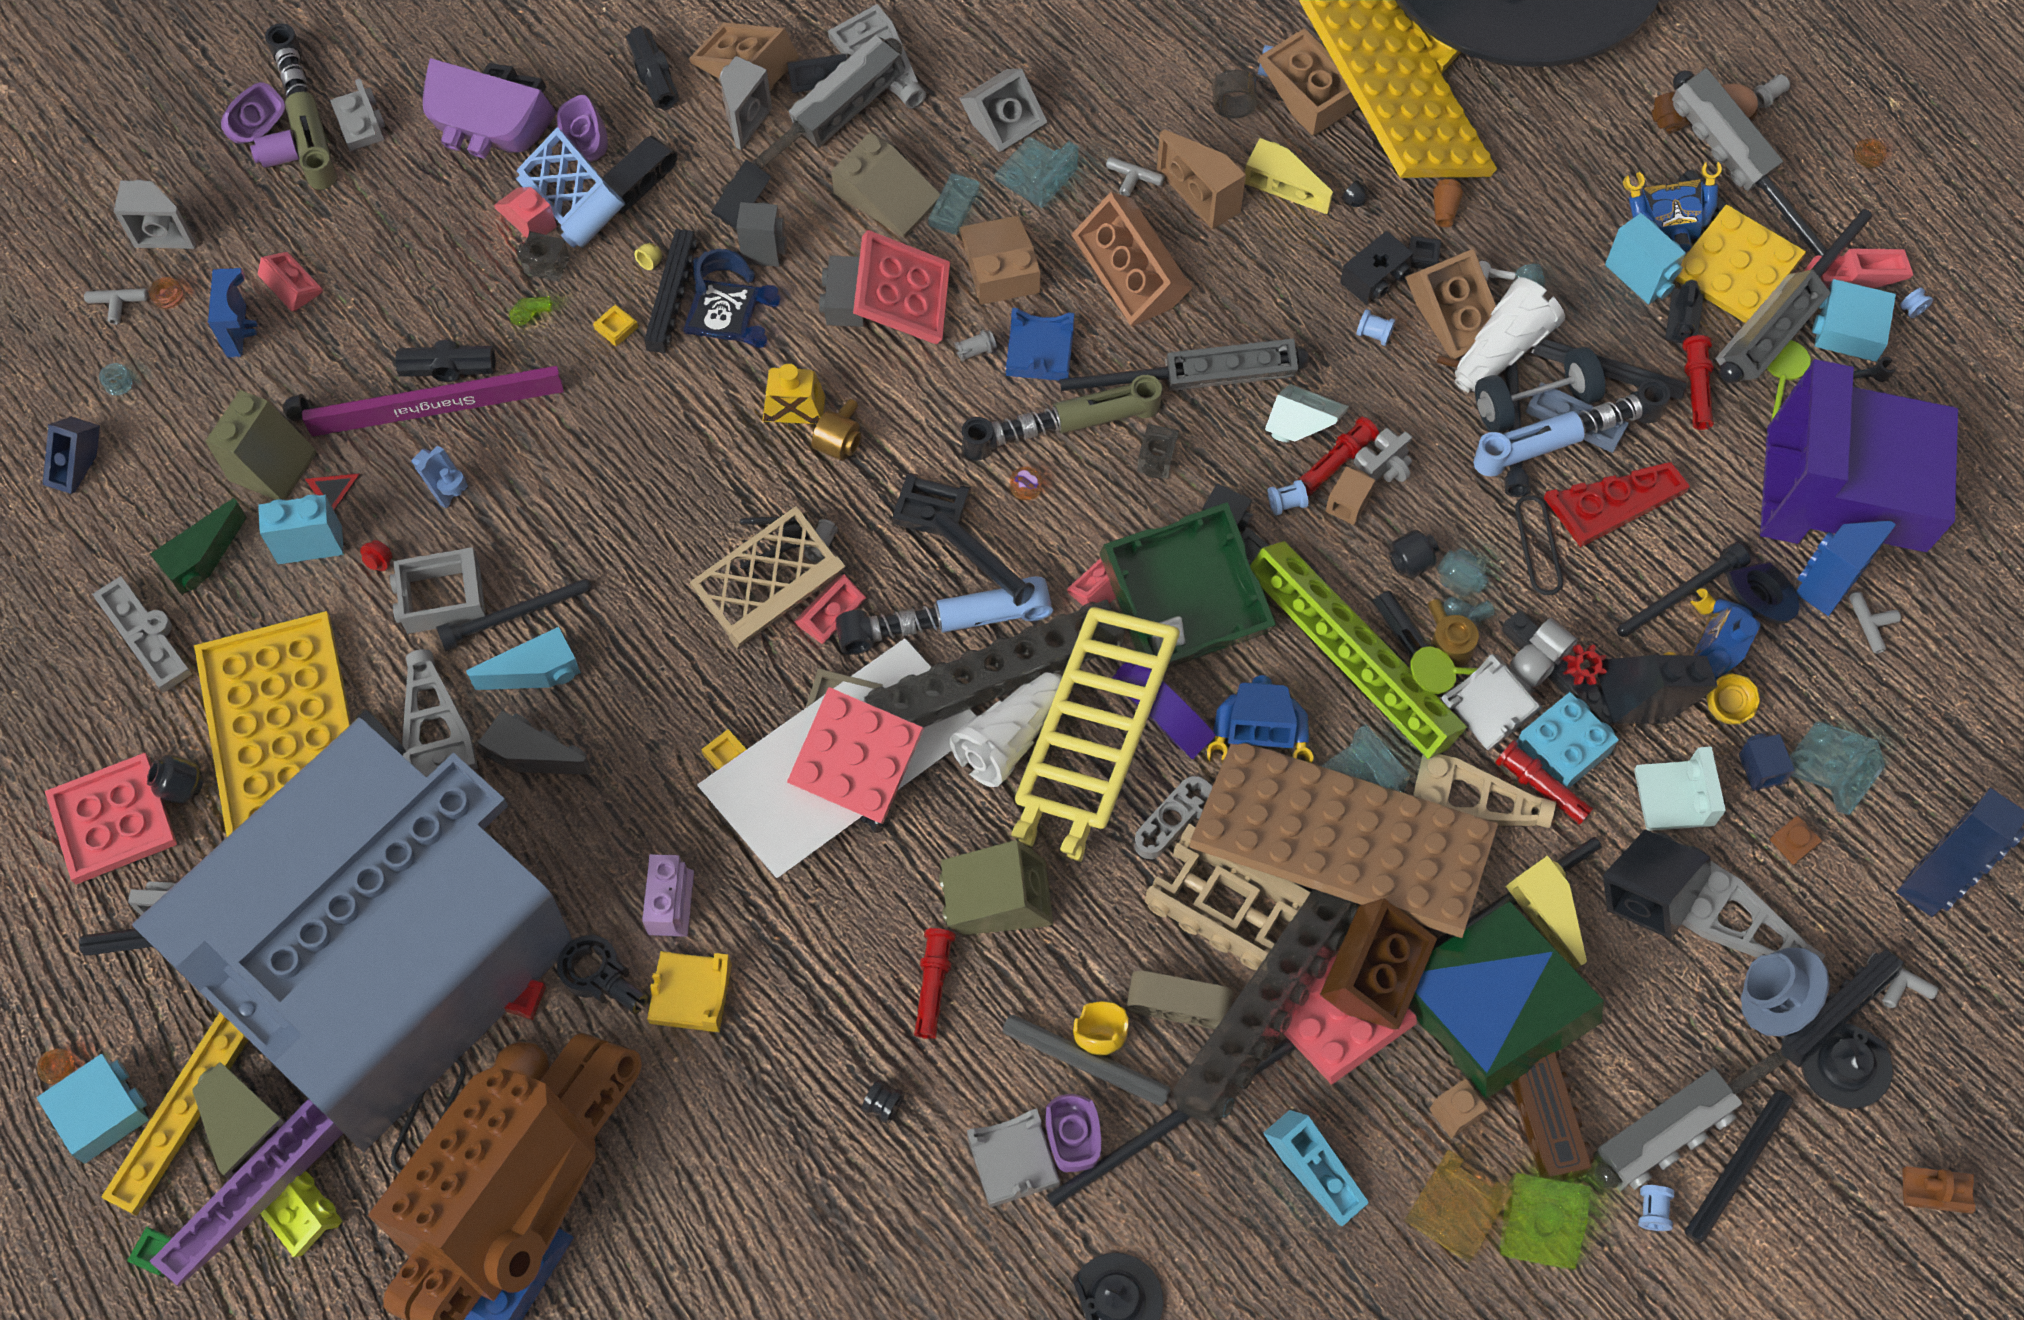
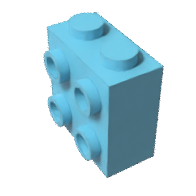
M1640 213L1618 229L1605 266L1649 305L1657 298L1664 299L1672 292L1675 287L1673 284L1674 279L1682 271L1681 263L1686 252L1681 249L1677 242L1672 241L1664 234L1656 223Z
M1833 279L1828 288L1831 293L1818 307L1821 309V313L1816 316L1813 324L1812 333L1817 334L1814 347L1877 362L1888 344L1896 294Z
M312 494L299 499H278L270 503L258 505L260 535L278 565L344 555L342 525L326 495Z
M1569 692L1521 732L1517 742L1520 749L1533 759H1540L1543 764L1542 768L1569 789L1609 756L1619 739L1608 724L1600 722L1591 713L1589 706L1583 700L1576 698Z
M100 1054L36 1097L71 1155L84 1164L149 1120L143 1110L147 1106L144 1097L135 1087L130 1090L125 1082L130 1076L118 1059L112 1062L103 1054Z

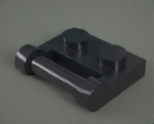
M908 472L892 516V523L943 536L932 527V520L936 517V514L943 512L960 525L965 507L970 498L971 487L961 485L958 488L918 478V474ZM916 490L924 493H929L955 500V502L952 503L944 500H939L915 494L914 492Z

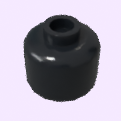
M1415 529L1392 542L1391 552L1388 553V557L1400 576L1405 574L1409 578H1415L1436 565L1437 558L1435 553L1440 551L1431 534L1425 536L1421 531Z
M172 754L165 755L160 760H155L150 766L147 775V785L151 786V791L157 798L176 803H185L193 795H198L204 782L203 776L200 775L199 766L195 761Z

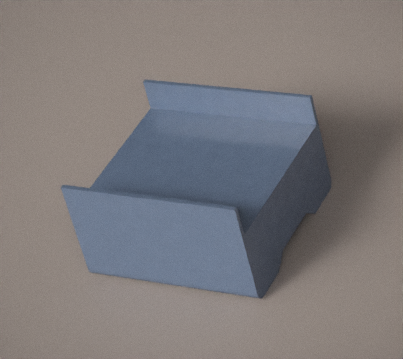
M361 718L356 719L131 924L363 1153L424 1091H427L455 1063L457 1058H460L506 1012L504 1007L509 1002L512 1003L527 988V984L532 979L538 981L558 961L564 947L572 941L571 935L550 891L484 831L508 807L505 798L454 752L429 776L425 777Z

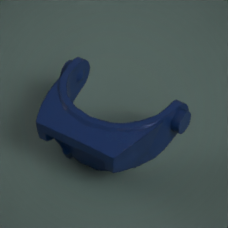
M728 249L704 251L699 258H694L695 288L697 293L705 295L707 292L703 278L714 271H734L742 275L747 283L753 282L755 278L754 271L748 267L746 261L740 255Z

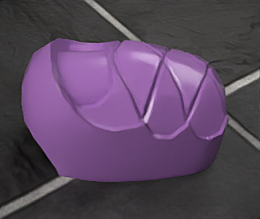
M264 82L256 83L238 95L227 107L221 120L222 131L234 143L245 144L254 141V138L263 136L279 120L285 110L284 100L269 84Z
M578 95L562 104L557 112L558 128L565 133L588 162L600 159L607 151L608 138L605 125L594 104L585 95Z
M1077 1094L1057 1096L1046 1106V1130L1056 1164L1065 1173L1092 1169L1097 1164L1101 1153V1132L1095 1105L1092 1100Z

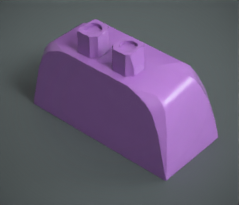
M432 58L429 60L423 91V110L433 125L443 132L441 142L446 148L459 151L465 139L470 141L467 151L482 159L486 158L491 147L509 153L523 152L539 139L557 113L541 90Z

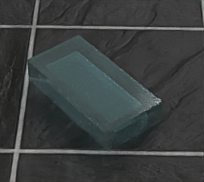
M951 173L928 218L929 226L957 235L959 227L962 226L980 190V182Z

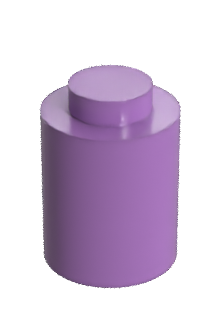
M291 130L254 138L255 145L250 146L255 163H261L263 168L299 160V154Z

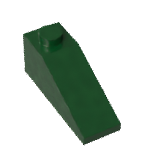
M232 498L153 551L150 555L178 592L183 595L189 590L196 589L205 579L210 577L247 517L237 500Z

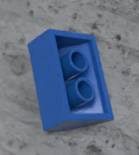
M1892 521L1843 524L1835 535L1828 532L1818 545L1816 552L1807 562L1808 565L1797 578V580L1802 582L1796 591L1797 596L1829 616L1864 572L1896 524Z

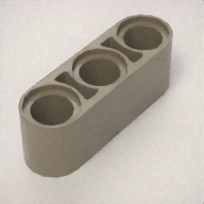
M1135 971L1131 977L1126 1009L1143 1016L1223 1030L1229 1026L1234 991L1221 985L1148 971Z

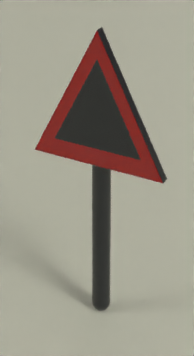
M360 473L307 478L305 481L315 495H326L335 511L360 476Z

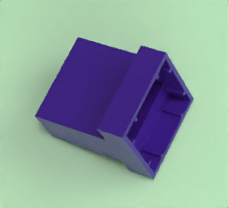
M1814 359L1767 426L1760 536L1799 544L1810 529L1836 534L1843 524L1892 521L1896 526L1883 544L1928 552L1955 522L1958 408L1853 387L1854 367Z

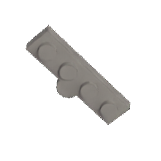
M122 576L92 594L162 693L192 675L166 639V636L172 629L170 619L163 611L152 610L147 612Z

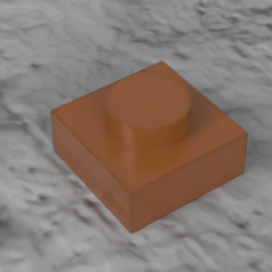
M1798 815L1769 839L1793 865L1798 863L1822 842Z

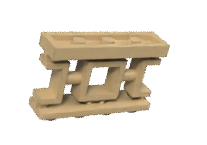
M1188 824L1180 842L1175 846L1173 854L1174 857L1185 862V865L1172 885L1156 877L1153 885L1146 891L1145 903L1148 904L1149 909L1160 917L1169 916L1179 922V926L1189 934L1197 935L1198 933L1207 938L1215 949L1224 953L1229 951L1240 957V961L1246 967L1255 971L1260 969L1267 972L1280 948L1266 939L1279 916L1295 925L1299 916L1302 915L1308 905L1311 892L1291 881L1189 848L1190 840L1196 827ZM1198 858L1215 867L1207 882L1191 873L1198 862ZM1218 882L1246 897L1234 920L1205 904ZM1183 885L1199 893L1192 909L1175 900ZM1259 893L1277 902L1269 917L1252 908ZM1244 919L1261 929L1254 940V944L1236 935Z

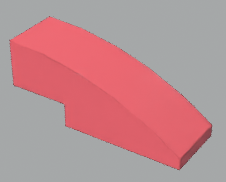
M1849 249L1844 256H1839L1820 279L1827 288H1829L1833 279L1869 288H1878L1910 279L1913 276V272L1905 249ZM1815 256L1804 271L1811 270L1822 256Z

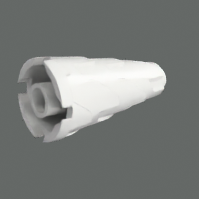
M1518 277L1511 284L1507 293L1492 311L1491 318L1475 337L1476 341L1457 366L1455 383L1460 389L1467 393L1470 391L1475 392V385L1479 379L1490 375H1499L1506 367L1512 366L1532 346L1535 348L1565 321L1564 310L1554 297L1547 301L1543 296L1547 291L1545 288L1523 277Z
M1045 672L1032 682L1020 686L1002 702L999 700L983 714L972 718L950 737V747L961 767L963 768L969 762L974 768L969 775L989 787H998L1015 769L1014 765L1035 743L1033 739L1041 732L1062 676L1058 673Z

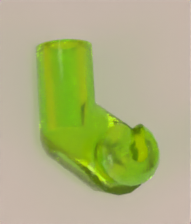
M551 296L521 298L509 312L510 321L514 325L521 326L526 324L536 313L552 312Z

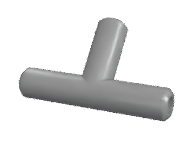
M1109 157L1106 162L1108 169L1127 175L1119 190L1121 195L1129 197L1138 179L1157 186H1162L1165 176L1163 174L1114 157Z
M146 288L86 291L84 294V300L87 304L109 303L107 321L113 325L119 324L121 321L123 302L148 301L150 297L149 291Z
M1857 591L1850 594L1849 599L1873 653L1879 654L1884 652L1886 645L1877 627L1899 622L1901 620L1900 612L1895 609L1872 615L1862 592Z
M1872 953V954L1870 955V957H1869V959H1868V961H1867V964H1869L1868 962H1869L1870 958H1871L1875 953ZM1902 968L1900 975L1891 982L1882 1002L1889 1008H1895L1906 986L1929 999H1934L1939 989L1937 986Z

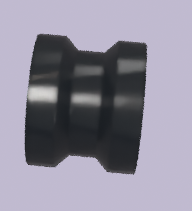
M878 1078L867 1093L861 1109L867 1114L875 1113L880 1117L881 1122L889 1124L899 1110L905 1092L900 1089L893 1090L887 1087L886 1081Z

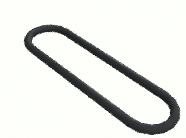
M1533 495L1523 496L1515 505V513L1530 582L1538 593L1553 595L1561 590L1563 577L1548 510L1541 498ZM1527 500L1538 502L1543 510L1558 577V585L1553 590H1543L1535 581L1520 513L1521 504Z
M457 1058L455 1061L460 1066V1075L441 1117L454 1102L465 1078L466 1068L460 1058ZM426 1091L416 1099L391 1153V1164L399 1173L403 1168L397 1163V1152Z

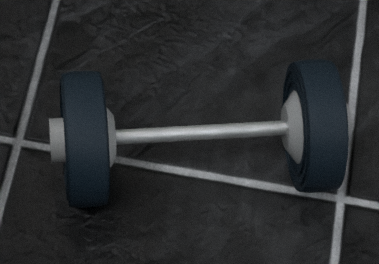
M1588 347L1573 349L1566 354L1564 360L1566 379L1512 396L1507 385L1498 375H1490L1479 379L1475 385V399L1479 414L1490 432L1498 433L1511 429L1515 422L1514 401L1564 385L1569 386L1574 398L1587 404L1600 401L1605 394V377L1596 354Z

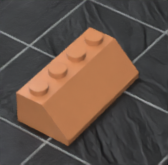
M1110 192L1071 234L1132 326L1171 310L1192 289V286L1131 197Z

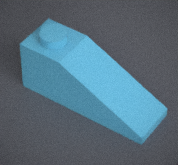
M559 627L466 670L475 690L549 688L556 684H565L571 681L575 675L581 673L576 659Z
M1289 1110L1263 1132L1285 1165L1339 1226H1344L1369 1203L1308 1115Z

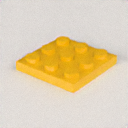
M1726 204L1686 254L1681 263L1682 271L1674 280L1682 285L1688 280L1697 281L1701 288L1700 293L1704 294L1703 298L1746 323L1784 278L1794 271L1804 258L1806 251Z

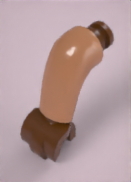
M1740 83L1721 85L1749 120H1754L1758 113V98L1754 91ZM1675 92L1665 93L1656 97L1654 109L1651 111L1654 122H1657L1660 129H1666L1668 134L1690 125L1687 117L1680 116L1673 106L1672 98Z

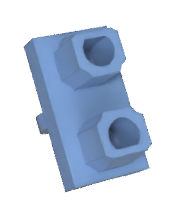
M438 445L431 452L427 449H422L412 459L415 469L438 503L444 508L450 505L454 496L461 495L462 491L468 487L462 472L457 470L445 450Z

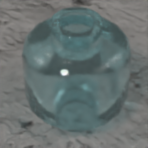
M1459 548L1455 552L1452 550L1448 551L1437 568V572L1440 574V583L1461 597H1467L1473 591L1480 593L1489 578L1485 575L1486 562L1464 548Z

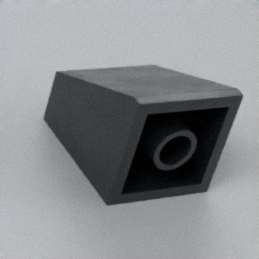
M1648 655L1602 660V668L1607 672L1602 675L1597 674L1614 724H1667L1718 687L1707 656Z
M1645 829L1603 875L1607 911L1672 940L1711 875L1710 856L1697 847H1687L1677 843L1664 833H1654Z

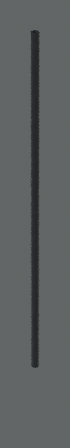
M1592 837L1556 862L1566 872L1602 848L1601 843L1597 838ZM1508 892L1470 917L1465 929L1509 901L1513 905H1516L1518 902ZM1446 933L1438 938L1433 950L1453 938L1454 935ZM1285 1038L1099 1160L1092 1169L1082 1171L1047 1194L1046 1199L1052 1208H1055L1297 1048L1288 1038Z

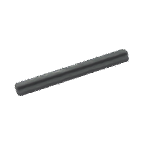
M1010 1015L1004 1023L1002 1032L1005 1035L1155 1105L1164 1106L1169 1097L1170 1088L1102 1055L1091 1054L1080 1048L1078 1044L1020 1017Z

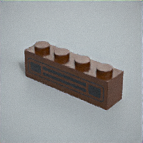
M1559 1050L1540 1059L1527 1073L1510 1083L1542 1185L1583 1177L1592 1168L1591 1164L1594 1161L1591 1146L1587 1141H1583L1580 1132L1582 1127L1580 1112L1576 1106L1572 1107L1568 1094L1571 1091L1569 1078L1565 1071L1561 1072L1557 1060L1559 1058Z

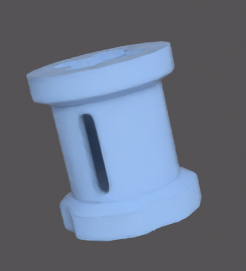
M1366 309L1360 320L1356 335L1360 337L1366 335L1380 340L1381 345L1386 346L1396 319L1391 318L1387 320L1371 314V310Z
M1296 480L1293 485L1278 489L1274 486L1268 488L1269 504L1276 516L1282 514V511L1297 506L1300 508L1308 507V496L1302 480Z
M1658 1185L1642 1186L1640 1188V1195L1644 1197L1643 1216L1639 1218L1638 1225L1652 1231L1672 1230L1673 1222L1669 1220L1670 1200L1674 1198V1190Z

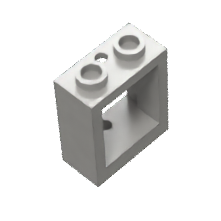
M473 547L394 561L395 574L390 575V584L393 594H397L398 603H393V613L396 623L401 622L407 634L436 629V626L449 622V625L454 623L460 625L486 616L480 562ZM463 573L466 603L413 612L410 582Z

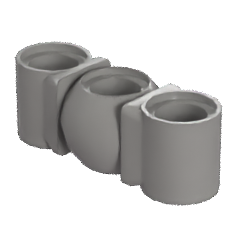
M1549 618L1541 625L1529 640L1532 644L1524 646L1510 663L1511 670L1531 694L1535 691L1532 687L1539 686L1554 669V662L1558 665L1563 660V656H1567L1578 642L1574 635L1553 618Z

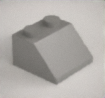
M735 56L731 63L722 69L719 79L736 148L742 150L771 111L772 104L767 70Z
M1022 68L1006 69L959 98L972 125L998 152L1003 151L1047 123Z
M120 180L114 213L134 248L195 249L196 243L178 208L152 181Z

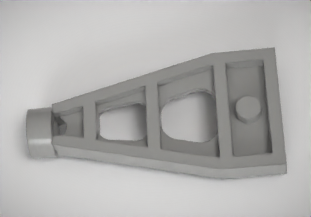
M878 4L828 30L829 39L841 54L846 53L847 59L858 51L863 43L868 42L875 35L883 38L886 44L900 54L904 73L887 88L895 93L907 108H916L924 101L926 92L918 84L894 24Z
M422 649L409 653L406 656L408 671L402 746L407 752L403 754V757L425 777L429 776L453 752L471 769H478L472 737L435 669L432 651ZM434 688L437 692L440 706L419 711L418 692ZM443 718L450 729V737L424 745L421 744L420 730L422 723Z
M1711 861V875L1682 922V925L1705 939L1757 958L1763 955H1770L1785 948H1805L1818 955L1821 960L1824 959L1825 954L1807 944L1741 879ZM1728 901H1737L1750 913L1752 924L1749 929L1739 932L1724 927L1719 923L1718 915ZM1761 924L1768 925L1781 935L1783 944L1780 949H1769L1754 940L1753 936Z

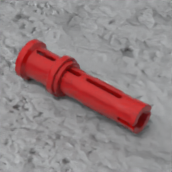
M1695 335L1686 338L1682 343L1683 350L1687 354V363L1684 366V371L1690 378L1693 428L1706 430L1714 425L1710 375L1714 365L1709 356L1712 341L1708 336Z
M1363 416L1359 417L1355 421V426L1346 434H1340L1336 445L1315 463L1311 469L1297 479L1302 480L1307 496H1311L1349 459H1355V455L1370 441L1375 442L1380 433L1371 420Z
M1513 740L1499 756L1495 764L1498 766L1503 765L1516 775L1521 785L1524 784L1526 786L1529 784L1548 800L1556 801V806L1580 825L1594 808L1590 807L1542 768L1543 764L1540 759L1530 757L1518 747L1519 743Z
M929 928L924 932V937L927 939L924 958L920 959L923 981L914 1036L923 1039H936L945 974H948L951 970L952 964L949 962L951 943L955 941L956 934L945 929Z

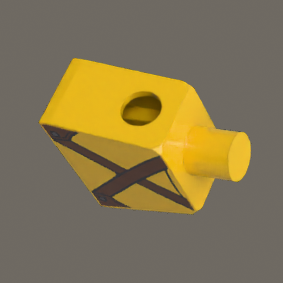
M784 364L780 368L769 369L763 422L817 424L824 414L826 396L815 371L797 369L793 364Z

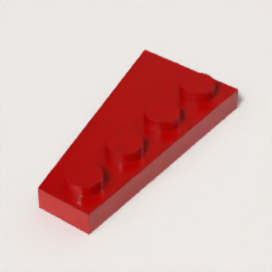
M1672 462L1635 470L1626 476L1616 478V475L1603 478L1600 482L1588 485L1585 482L1572 485L1571 489L1558 491L1557 489L1546 491L1544 499L1581 548L1687 493L1690 486Z

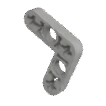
M1196 776L1183 780L1136 832L1134 847L1139 856L1145 859H1155L1162 855L1195 817L1197 819L1200 818L1203 804L1207 801L1213 786L1206 780ZM1188 789L1191 791L1201 790L1200 798L1196 796L1192 799L1188 798ZM1175 810L1179 812L1182 820L1177 825H1169L1163 820L1162 816L1166 811ZM1158 826L1162 832L1157 836V847L1154 845L1143 846V837L1147 839L1152 838L1157 832Z

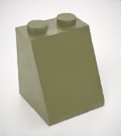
M242 390L238 392L205 440L228 481L274 500L287 499L317 453L316 449L269 401Z
M1014 840L941 860L942 873L939 875V882L945 895L946 905L943 907V917L948 927L961 935L1054 925L1046 861L1020 841Z
M221 1062L215 1067L207 1069L199 1077L198 1084L192 1089L218 1170L229 1180L285 1123Z

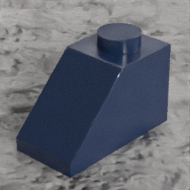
M72 416L48 424L43 485L69 494L76 492L97 456L100 425Z

